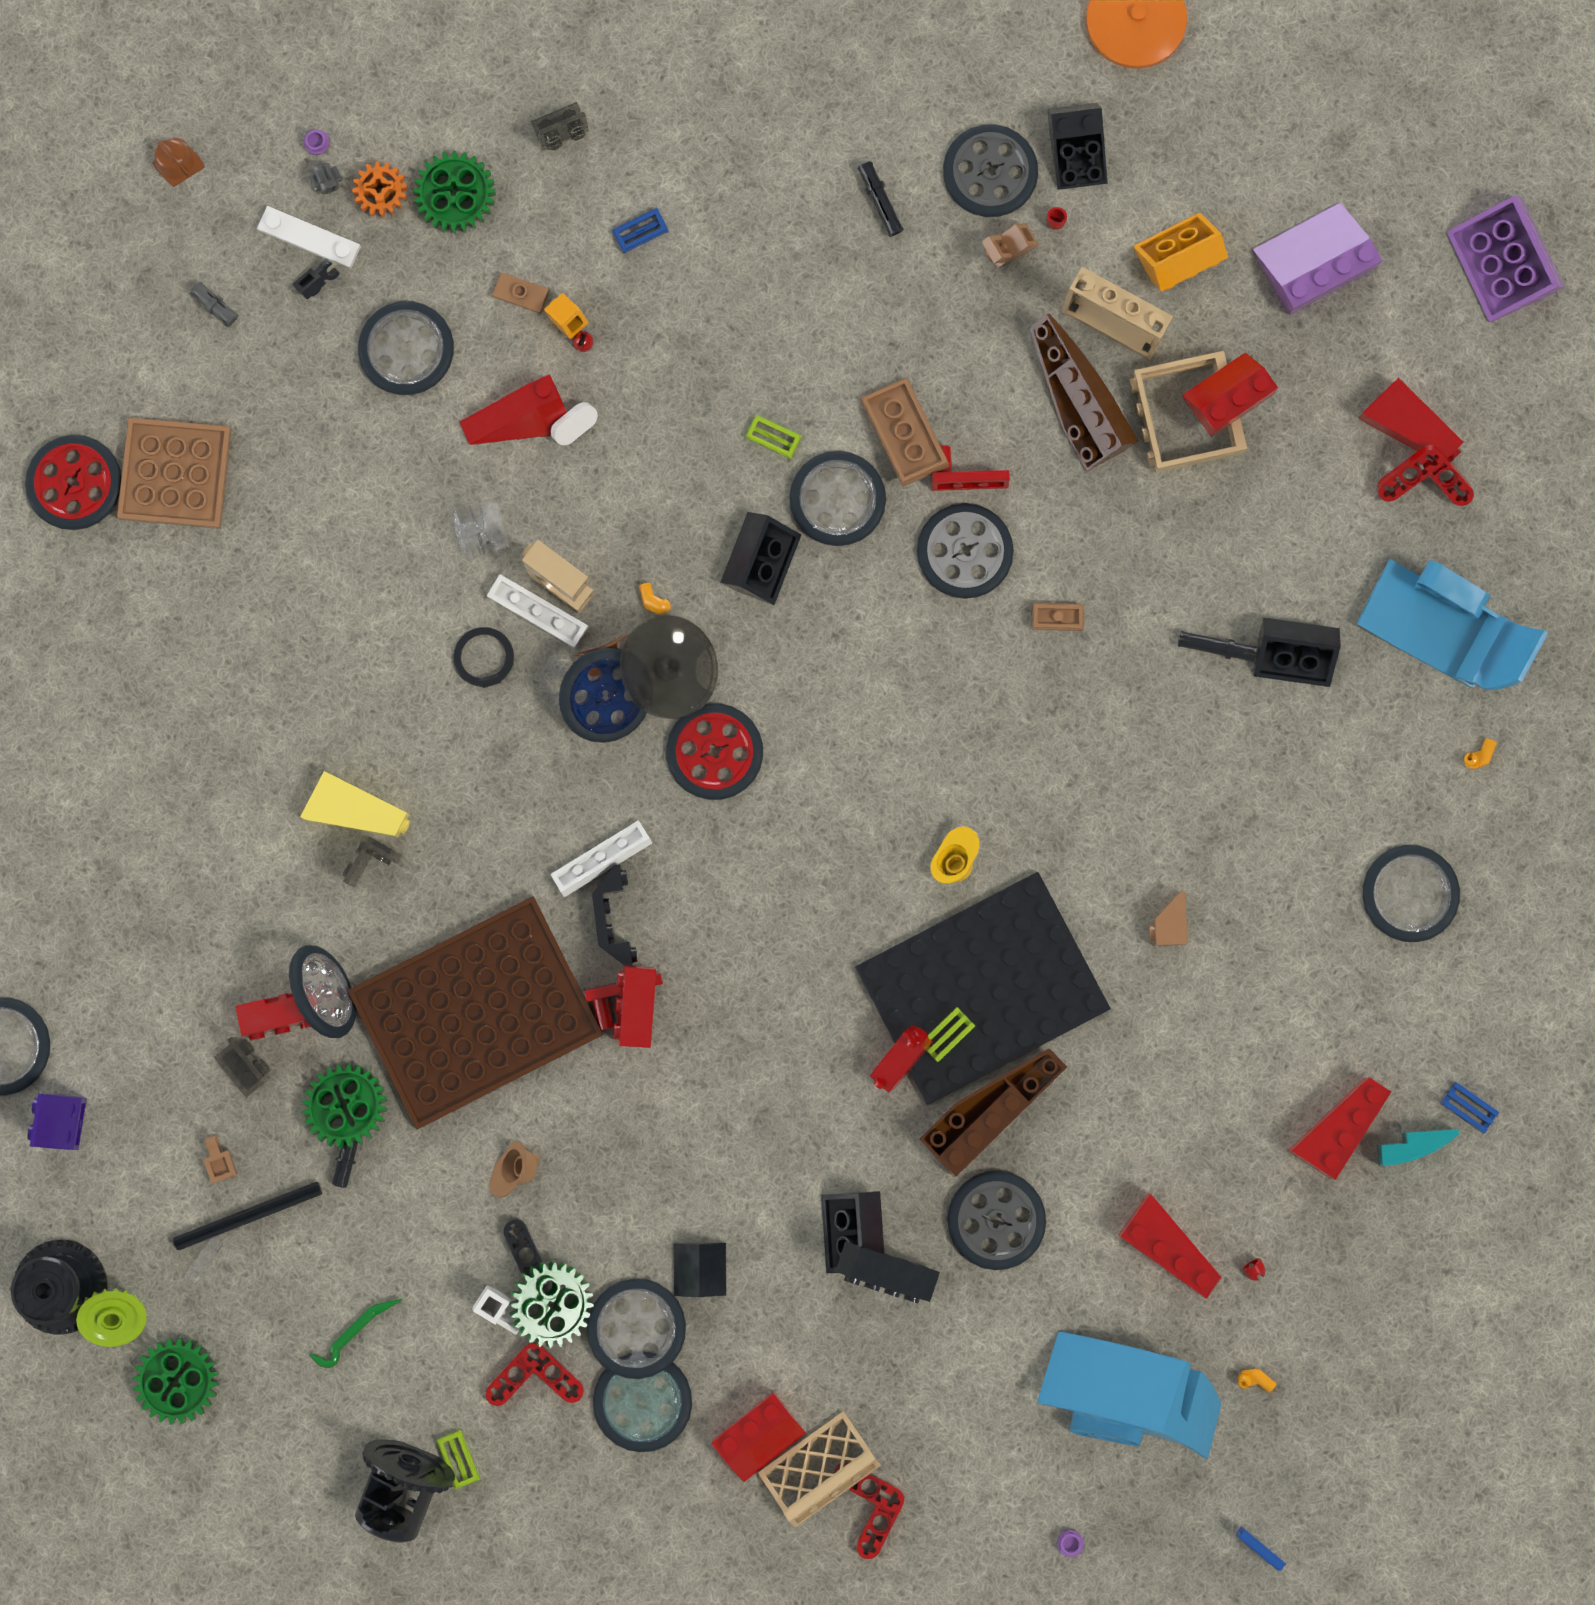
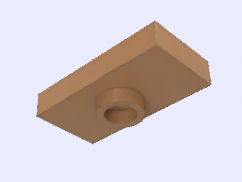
M501 272L492 296L493 298L541 314L549 289Z
M1033 603L1032 630L1083 631L1084 604Z

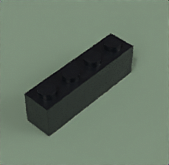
M845 1241L835 1271L845 1275L844 1281L859 1285L860 1281H863L866 1288L879 1292L880 1287L885 1288L884 1293L898 1298L900 1293L905 1294L903 1299L917 1304L920 1299L928 1302L931 1301L940 1274L939 1271L847 1241Z

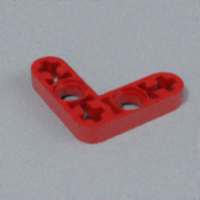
M1426 445L1382 477L1377 484L1380 498L1387 502L1397 500L1428 476L1434 480L1455 505L1466 506L1474 498L1471 484L1440 448L1435 445ZM1428 454L1431 456L1435 455L1436 460L1432 462L1430 459L1427 460L1426 456ZM1418 461H1420L1421 465L1423 464V470H1421V467L1417 463ZM1408 468L1417 470L1415 477L1410 479L1403 477V473ZM1450 470L1453 472V477L1448 481H1443L1439 479L1441 472ZM1396 477H1399L1403 485H1400L1399 481L1397 482ZM1456 483L1461 491L1466 492L1465 496L1457 494L1454 487ZM1388 485L1389 487H1393L1394 491H1385L1384 487Z
M533 1342L525 1346L489 1385L486 1390V1399L493 1406L503 1405L533 1373H536L568 1403H575L582 1398L584 1386L543 1346L539 1347ZM529 1348L531 1350L538 1348L540 1350L538 1356L543 1361L546 1356L550 1359V1361L544 1364L541 1371L536 1368L540 1365L536 1359L528 1360L530 1354L527 1351ZM550 1365H556L560 1369V1377L556 1380H550L546 1376V1369ZM515 1366L523 1371L522 1380L517 1382L509 1378V1370ZM565 1374L569 1376V1379L565 1381L570 1386L576 1384L579 1387L577 1389L579 1394L577 1397L574 1395L568 1397L566 1395L568 1390L563 1384L560 1389L555 1386L562 1381ZM504 1377L507 1384L513 1386L514 1389L510 1391L509 1387H507L502 1393L504 1399L498 1398L494 1400L492 1398L494 1394L492 1388L499 1389L504 1384L500 1379Z
M841 1463L836 1466L834 1474L840 1470ZM870 1473L857 1483L856 1489L853 1487L848 1489L876 1504L857 1541V1552L864 1559H873L879 1554L904 1504V1495L899 1488ZM866 1479L875 1481L877 1485L875 1492L872 1494H866L861 1489V1485ZM881 1485L886 1486L883 1491L889 1495H892L893 1492L898 1493L897 1499L900 1500L898 1504L893 1503L892 1506H889L888 1499L883 1496L880 1497V1501L875 1499L880 1493ZM878 1515L885 1516L888 1520V1525L883 1530H878L873 1526V1519ZM870 1529L874 1534L882 1536V1538L878 1540L876 1537L873 1542V1546L876 1548L875 1551H869L866 1554L861 1544L862 1542H869L871 1534L866 1533Z

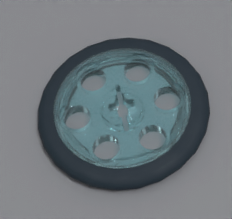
M633 1352L616 1360L627 1365L640 1366L655 1361L661 1355L651 1352ZM674 1363L669 1365L664 1371L652 1377L644 1378L639 1384L633 1383L630 1378L615 1375L605 1369L600 1375L594 1390V1415L604 1435L615 1445L634 1452H652L666 1447L683 1432L691 1415L692 1393L687 1378ZM661 1376L666 1377L670 1383L668 1390L663 1392L658 1391L654 1385L655 1380ZM616 1386L623 1388L625 1391L624 1399L619 1402L612 1400L610 1396L611 1389ZM632 1390L642 1398L645 1396L649 1398L647 1404L653 1414L643 1406L637 1408L638 1400ZM666 1402L673 1404L675 1407L674 1415L669 1418L662 1416L660 1413L661 1405ZM627 1413L631 1419L629 1426L619 1427L615 1420L617 1414ZM647 1420L652 1421L656 1426L655 1432L648 1436L644 1435L640 1428L641 1424Z

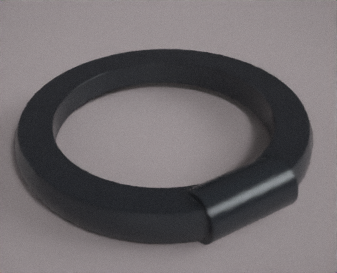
M489 627L472 629L465 633L455 646L453 654L454 666L460 677L471 685L487 688L502 683L501 681L510 673L514 663L512 644L502 632ZM479 635L495 637L502 643L506 652V660L502 669L497 674L484 678L470 675L464 669L461 660L465 644L470 639Z

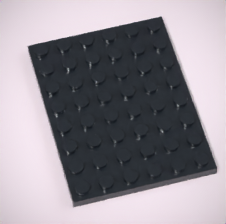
M1039 872L1020 880L855 966L894 1043L912 1025L921 1028L929 1035L957 1007L975 1025L939 1062L925 1051L909 1071L927 1105L1111 1009ZM957 1015L931 1039L933 1042L930 1047L960 1019ZM965 1023L935 1050L937 1055L967 1027Z

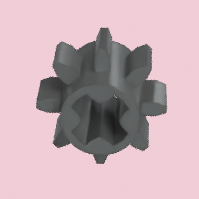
M322 163L312 169L314 175L309 176V179L315 191L320 190L322 194H330L339 188L338 182L342 181L337 166L331 167L329 163Z

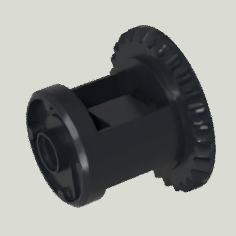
M62 1239L44 1242L34 1247L19 1262L11 1285L13 1305L27 1323L43 1333L64 1335L78 1331L77 1313L80 1306L83 1305L85 1298H91L94 1292L99 1294L104 1289L107 1290L106 1272L95 1253L78 1242Z
M388 1439L370 1441L365 1445L362 1454L367 1467L371 1468V1473L355 1512V1518L365 1531L378 1538L397 1543L410 1542L418 1536L433 1494L435 1492L447 1491L452 1487L455 1480L454 1471L438 1456L407 1443ZM406 1489L413 1490L414 1492L420 1491L417 1500L410 1497L407 1501V1505L414 1508L413 1512L398 1506Z

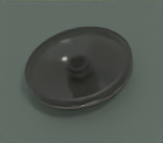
M666 615L649 619L638 625L630 633L621 652L620 672L627 693L638 707L658 718L677 719L697 712L708 702L717 683L718 661L711 641L697 625L682 617Z

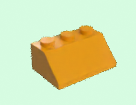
M1200 212L1133 246L1150 280L1161 292L1173 288L1176 284L1188 278L1195 277L1198 273L1214 267L1228 258L1222 233Z

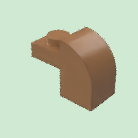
M1027 223L1015 224L1003 234L989 236L982 241L986 256L995 263L997 268L1003 267L1022 257L1039 245Z

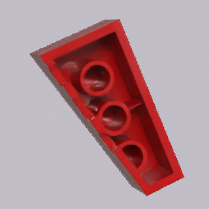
M1370 1077L1363 1078L1287 1151L1326 1177L1336 1180L1388 1099L1391 1091Z
M1147 1193L1118 1236L1207 1299L1222 1277L1152 1194Z

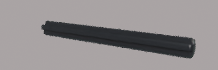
M314 1182L173 1238L174 1246L177 1250H182L320 1196L322 1188L319 1182Z

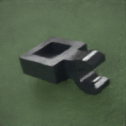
M324 259L315 270L310 268L292 285L308 300L320 292L321 288L326 284L324 280H334L340 273L335 268L327 272L328 267L332 263L328 259Z

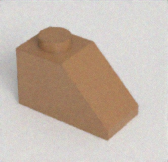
M1179 892L1154 918L1153 925H1149V941H1154V946L1188 944L1185 892Z

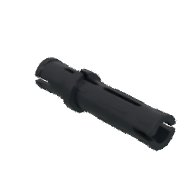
M869 161L860 165L857 169L867 187L865 191L867 195H871L889 237L901 233L904 229L884 190V181H880L873 162Z
M1184 631L1180 632V638L1189 639L1190 641L1179 640L1178 647L1223 655L1225 659L1233 657L1252 663L1255 660L1254 655L1245 654V652L1256 654L1257 646L1234 643L1235 640L1232 639L1225 641Z

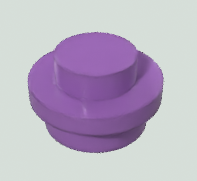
M311 130L304 138V146L310 154L321 155L329 148V138L322 130Z
M1066 1530L1059 1535L1057 1546L1064 1556L1075 1557L1083 1550L1084 1541L1077 1531Z

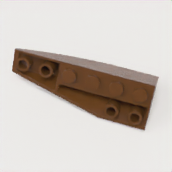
M1046 314L1029 327L1061 427L1086 471L1119 455L1138 442L1133 430L1099 374L1051 314Z
M1049 1048L956 1102L919 1140L949 1173L956 1177L1067 1066Z

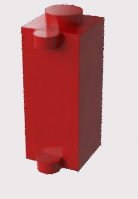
M912 1025L904 1031L870 1074V1077L874 1080V1085L878 1089L883 1088L888 1093L895 1089L932 1044L933 1041L928 1038L924 1030Z

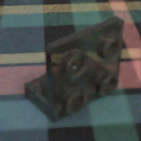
M577 102L530 121L543 151L546 149L554 151L560 148L563 142L570 139L572 141L580 140L586 136V132H589L586 115L584 112H581Z
M368 837L367 841L363 839L356 850V853L359 855L355 862H350L343 872L345 877L343 882L355 888L372 856L390 865L391 862L398 864L403 855L371 837Z
M231 1036L227 1040L230 1045L214 1058L243 1095L248 1098L271 1079V1076L268 1074L271 1069L262 1058L259 1060L252 1054L255 1049L246 1038L242 1039Z

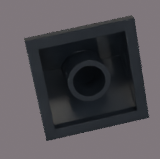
M674 1243V1296H726V1243Z

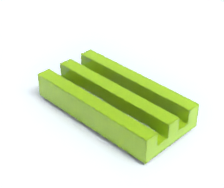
M755 415L745 436V439L788 459H792L802 438V435L758 415ZM758 423H761L793 438L794 441L791 443L756 426ZM753 432L761 434L773 441H776L786 447H789L790 450L787 451L785 449H782L752 434Z
M958 1007L928 1035V1038L931 1040L956 1015L960 1018L932 1047L929 1046L926 1050L937 1062L975 1027ZM965 1023L967 1027L937 1055L935 1050Z
M462 1430L436 1440L444 1462L454 1471L455 1480L453 1485L455 1490L480 1480ZM458 1437L473 1477H468L454 1438ZM447 1441H449L463 1477L461 1482L457 1478L444 1445Z

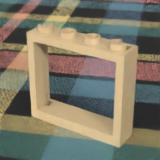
M1081 267L1069 288L1062 309V313L1148 360L1152 359L1173 318L1172 315L1084 267ZM1071 303L1079 306L1075 313L1069 310ZM1154 324L1159 325L1157 332L1152 330ZM1145 343L1151 346L1149 353L1142 350Z
M1224 351L1134 370L1132 379H1129V385L1132 394L1136 393L1138 403H1135V411L1137 417L1143 420L1144 427L1141 428V436L1144 443L1148 442L1150 452L1146 453L1149 467H1154L1155 473L1236 456L1246 452L1247 445L1239 418L1227 426L1232 447L1162 462L1143 384L1144 380L1213 366L1215 373L1227 365Z

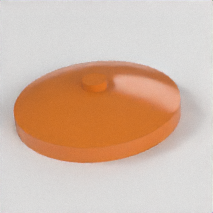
M1090 0L1086 13V26L1094 47L1107 60L1126 68H1148L1163 62L1176 51L1186 31L1187 10L1184 0Z

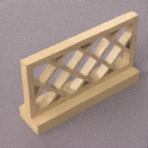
M843 1411L766 1466L758 1474L784 1512L783 1514L787 1520L796 1528L879 1468L881 1464ZM844 1420L848 1426L846 1438L833 1436L835 1426ZM851 1434L854 1435V1437L856 1438V1440H855V1439H851ZM818 1438L827 1439L825 1453L812 1452L813 1442ZM832 1440L845 1442L842 1456L829 1454ZM850 1443L859 1444L865 1451L857 1458L847 1457ZM796 1454L806 1455L803 1469L790 1467L792 1457ZM810 1456L823 1458L821 1472L808 1470ZM828 1459L841 1461L840 1470L835 1474L826 1473ZM775 1469L784 1470L782 1484L771 1483L767 1475ZM789 1471L802 1473L799 1487L786 1485ZM807 1474L820 1476L818 1486L813 1490L804 1488ZM775 1488L780 1489V1494H778ZM785 1490L797 1491L796 1502L787 1507L783 1501Z

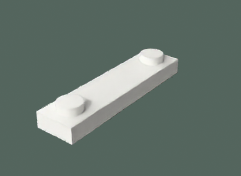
M269 206L266 207L257 227L260 232L349 269L352 268L361 248L358 243Z
M499 574L487 594L489 599L575 649L588 629V625L501 574Z
M638 820L550 875L562 895L566 897L610 870L614 865L620 864L652 844V841Z

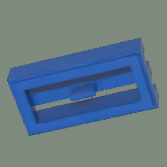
M658 208L613 229L612 232L624 254L669 232ZM656 216V221L621 237L620 233ZM659 225L661 226V228H659V229H657V230H655V231H653V232H651V233H649V234H647V235H645V236H643V237H641V238H639V239H637V240H635V241H633V242H630V243H628V244H626V245H625V243H624V242H626V241H628V240H630V239H632V238H634V237H636V236H638V235H640V234H642V233H645V232H647V231H649V230H651V229H653V228H655V227H657V226H659Z
M1457 1082L1453 1084L1440 1103L1483 1134L1487 1132L1489 1125L1493 1123L1494 1118L1500 1113ZM1458 1090L1490 1113L1489 1117L1456 1095L1455 1091ZM1452 1098L1485 1123L1483 1125L1479 1124L1451 1104L1449 1100Z
M1242 1526L1236 1532V1536L1276 1570L1281 1571L1286 1565L1283 1560Z

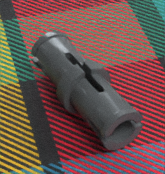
M198 282L191 289L190 294L206 307L205 310L209 314L213 313L227 327H230L238 319L239 315L223 302V298L212 293L202 282Z

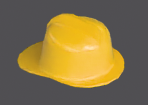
M965 826L956 827L944 838L931 861L930 867L933 878L938 882L951 884L961 882L970 876L973 870V862L980 848V841L974 830Z

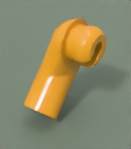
M1258 1368L1243 1370L1237 1376V1384L1242 1389L1259 1385L1267 1393H1270L1277 1384Z

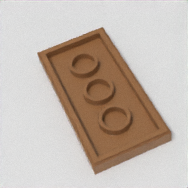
M907 378L861 397L865 411L902 487L932 475L933 472L949 467L946 456Z

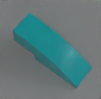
M1459 1129L1402 1133L1403 1143L1377 1145L1379 1166L1402 1164L1431 1154L1457 1137Z

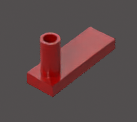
M941 445L949 467L932 473V491L1006 489L1009 487V470L952 472L951 447Z
M656 973L655 986L663 984L661 973ZM617 983L584 991L586 1001H593L597 1023L601 1030L614 1027L608 997L620 994L621 987H617Z

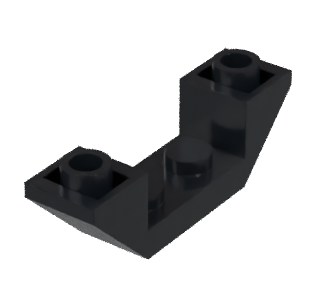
M619 864L613 866L592 893L598 946L623 965L633 966V963L638 962L636 947H631L630 942L610 944L609 941L614 939L612 924H607L606 914H611L609 898L604 899V894L624 892L623 886L628 885L627 871L621 870Z

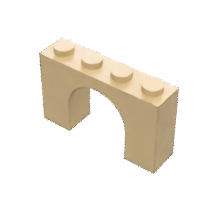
M537 540L535 544L530 543L522 553V556H524L522 562L530 578L580 614L594 595V591L587 586L590 582L588 576L541 541Z

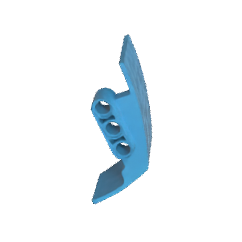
M1389 559L1356 625L1468 687L1474 688L1476 684L1484 690H1500L1521 683L1548 635V632L1545 630L1516 624L1508 618L1488 609L1485 606L1491 597L1490 594L1432 560L1428 561L1422 574L1419 576Z
M1058 1332L1037 1401L1041 1405L1073 1411L1069 1431L1077 1435L1130 1446H1140L1144 1434L1182 1444L1205 1459L1209 1457L1221 1409L1220 1399L1210 1380L1201 1371L1191 1370V1364L1186 1361L1065 1332Z

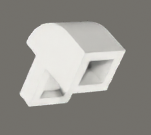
M486 1286L474 1304L473 1312L495 1325L496 1323L515 1335L521 1328H515L512 1323L517 1318L509 1316V1313L515 1310V1308L509 1306V1303L513 1300L500 1291Z

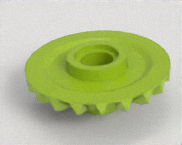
M116 1288L113 1291L104 1289L102 1293L94 1292L91 1298H85L83 1305L80 1306L77 1313L76 1321L79 1332L89 1342L103 1347H117L133 1341L142 1333L146 1325L147 1314L142 1300L139 1301L136 1294L130 1295L127 1290L120 1292Z

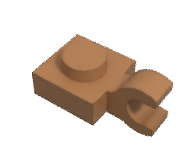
M217 1135L204 1139L210 1157L203 1159L211 1183L213 1184L237 1175L238 1173L230 1150L221 1151Z

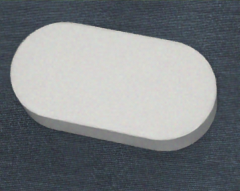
M587 402L577 404L553 424L551 428L552 438L560 445L571 444L596 423L598 417L596 409Z

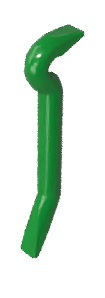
M402 1299L375 1304L368 1308L333 1342L330 1347V1352L332 1353L331 1360H325L323 1357L314 1354L309 1356L320 1367L331 1368L335 1366L340 1358V1350L376 1315L386 1311L402 1301Z

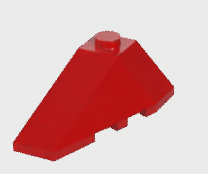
M549 374L526 384L459 423L469 444L476 445L551 436L553 424L565 415L567 411Z

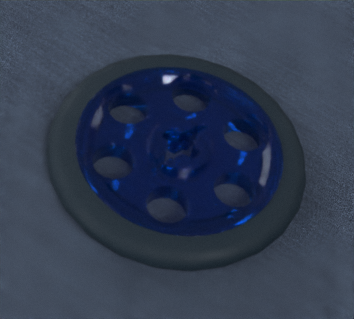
M618 648L595 649L576 660L562 680L559 692V706L562 717L571 731L583 739L599 743L617 741L634 731L645 718L652 697L651 680L644 665L631 653ZM620 666L623 667L625 670L624 676L621 679L615 680L613 678L614 669ZM594 667L599 668V678L594 681L589 680V671ZM629 688H635V698L626 701L624 698L625 691ZM579 690H586V700L582 703H577L575 701L576 693ZM604 690L610 692L608 694L609 699L606 701L602 698ZM616 710H621L623 712L622 720L618 723H613L611 720L612 713ZM592 711L598 712L599 718L597 722L588 724L587 715Z

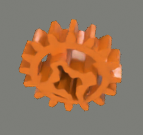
M376 161L374 168L366 164V172L358 171L361 178L353 179L354 185L357 186V188L352 189L353 194L357 196L354 199L356 204H362L361 209L364 213L370 209L371 217H374L379 212L381 217L385 218V212L387 211L394 215L393 208L402 209L400 200H407L406 194L403 193L408 190L407 184L403 183L406 180L404 175H398L400 171L397 167L391 170L389 162H386L384 167H381L379 161ZM384 175L391 177L393 180L388 181L384 178ZM383 185L382 193H377L378 186ZM394 196L393 199L387 203L390 197ZM365 197L373 198L376 204L369 202Z

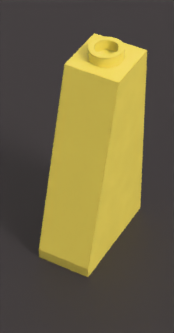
M325 771L300 816L308 822L396 838L399 837L400 833L404 835L411 823L408 820V813Z

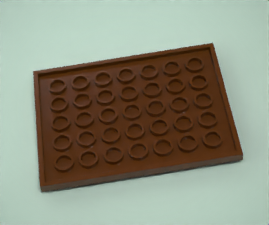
M534 896L347 990L416 1130L603 1036Z

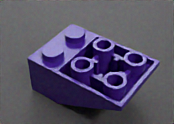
M38 1093V1097L34 1098L32 1103V1114H35L33 1125L29 1126L27 1133L30 1147L79 1150L87 1098Z

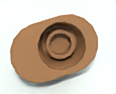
M521 1142L511 1143L505 1153L495 1163L489 1181L492 1194L503 1198L509 1195L517 1185L531 1182L536 1174L540 1156L526 1150Z

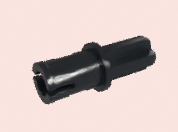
M356 1140L353 1142V1148H350L344 1142L342 1149H340L339 1157L335 1158L338 1161L332 1181L334 1186L341 1188L348 1186L352 1166L356 1164L354 1161L358 1145Z

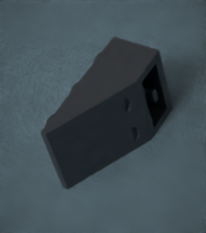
M1098 103L1047 109L1057 189L1108 184L1102 107Z

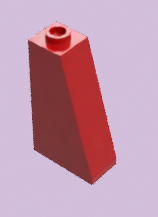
M1399 377L1358 417L1366 424L1416 451H1419L1426 445H1435L1440 448L1451 462L1461 453L1458 448L1464 443ZM1430 454L1427 455L1428 458H1430V459H1432V460H1434V461L1436 460V459H1435V455H1434V456H1431Z

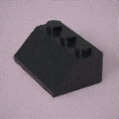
M747 512L720 583L737 592L775 605L801 534L768 515Z
M1263 617L1258 638L1254 677L1330 687L1341 647L1340 628Z
M880 1191L821 1195L826 1274L838 1273L835 1271L845 1241L884 1253Z

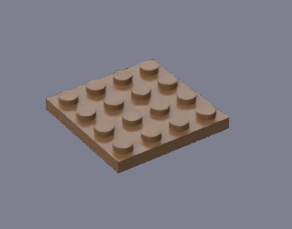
M128 418L117 518L127 521L221 529L231 427Z

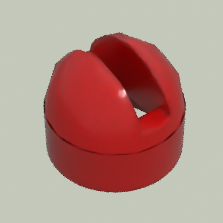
M1060 207L1051 208L1046 217L1047 225L1053 230L1061 229L1065 225L1067 220L1066 211Z
M586 331L578 332L573 338L575 349L580 352L589 351V348L593 346L592 335ZM582 335H586L583 347L579 346Z
M1260 1258L1252 1260L1242 1268L1250 1280L1258 1281L1257 1276L1259 1274L1262 1277L1265 1276L1266 1269Z

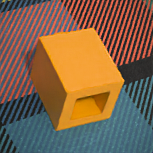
M561 293L544 309L554 325L569 339H572L589 323L580 308L564 293Z

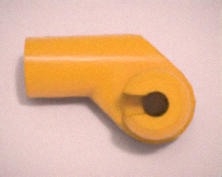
M644 583L638 586L643 605L647 610L657 615L670 611V602L667 599L662 600L654 596L651 583Z
M1485 738L1480 751L1469 752L1465 755L1464 763L1466 767L1477 769L1488 765L1497 742Z

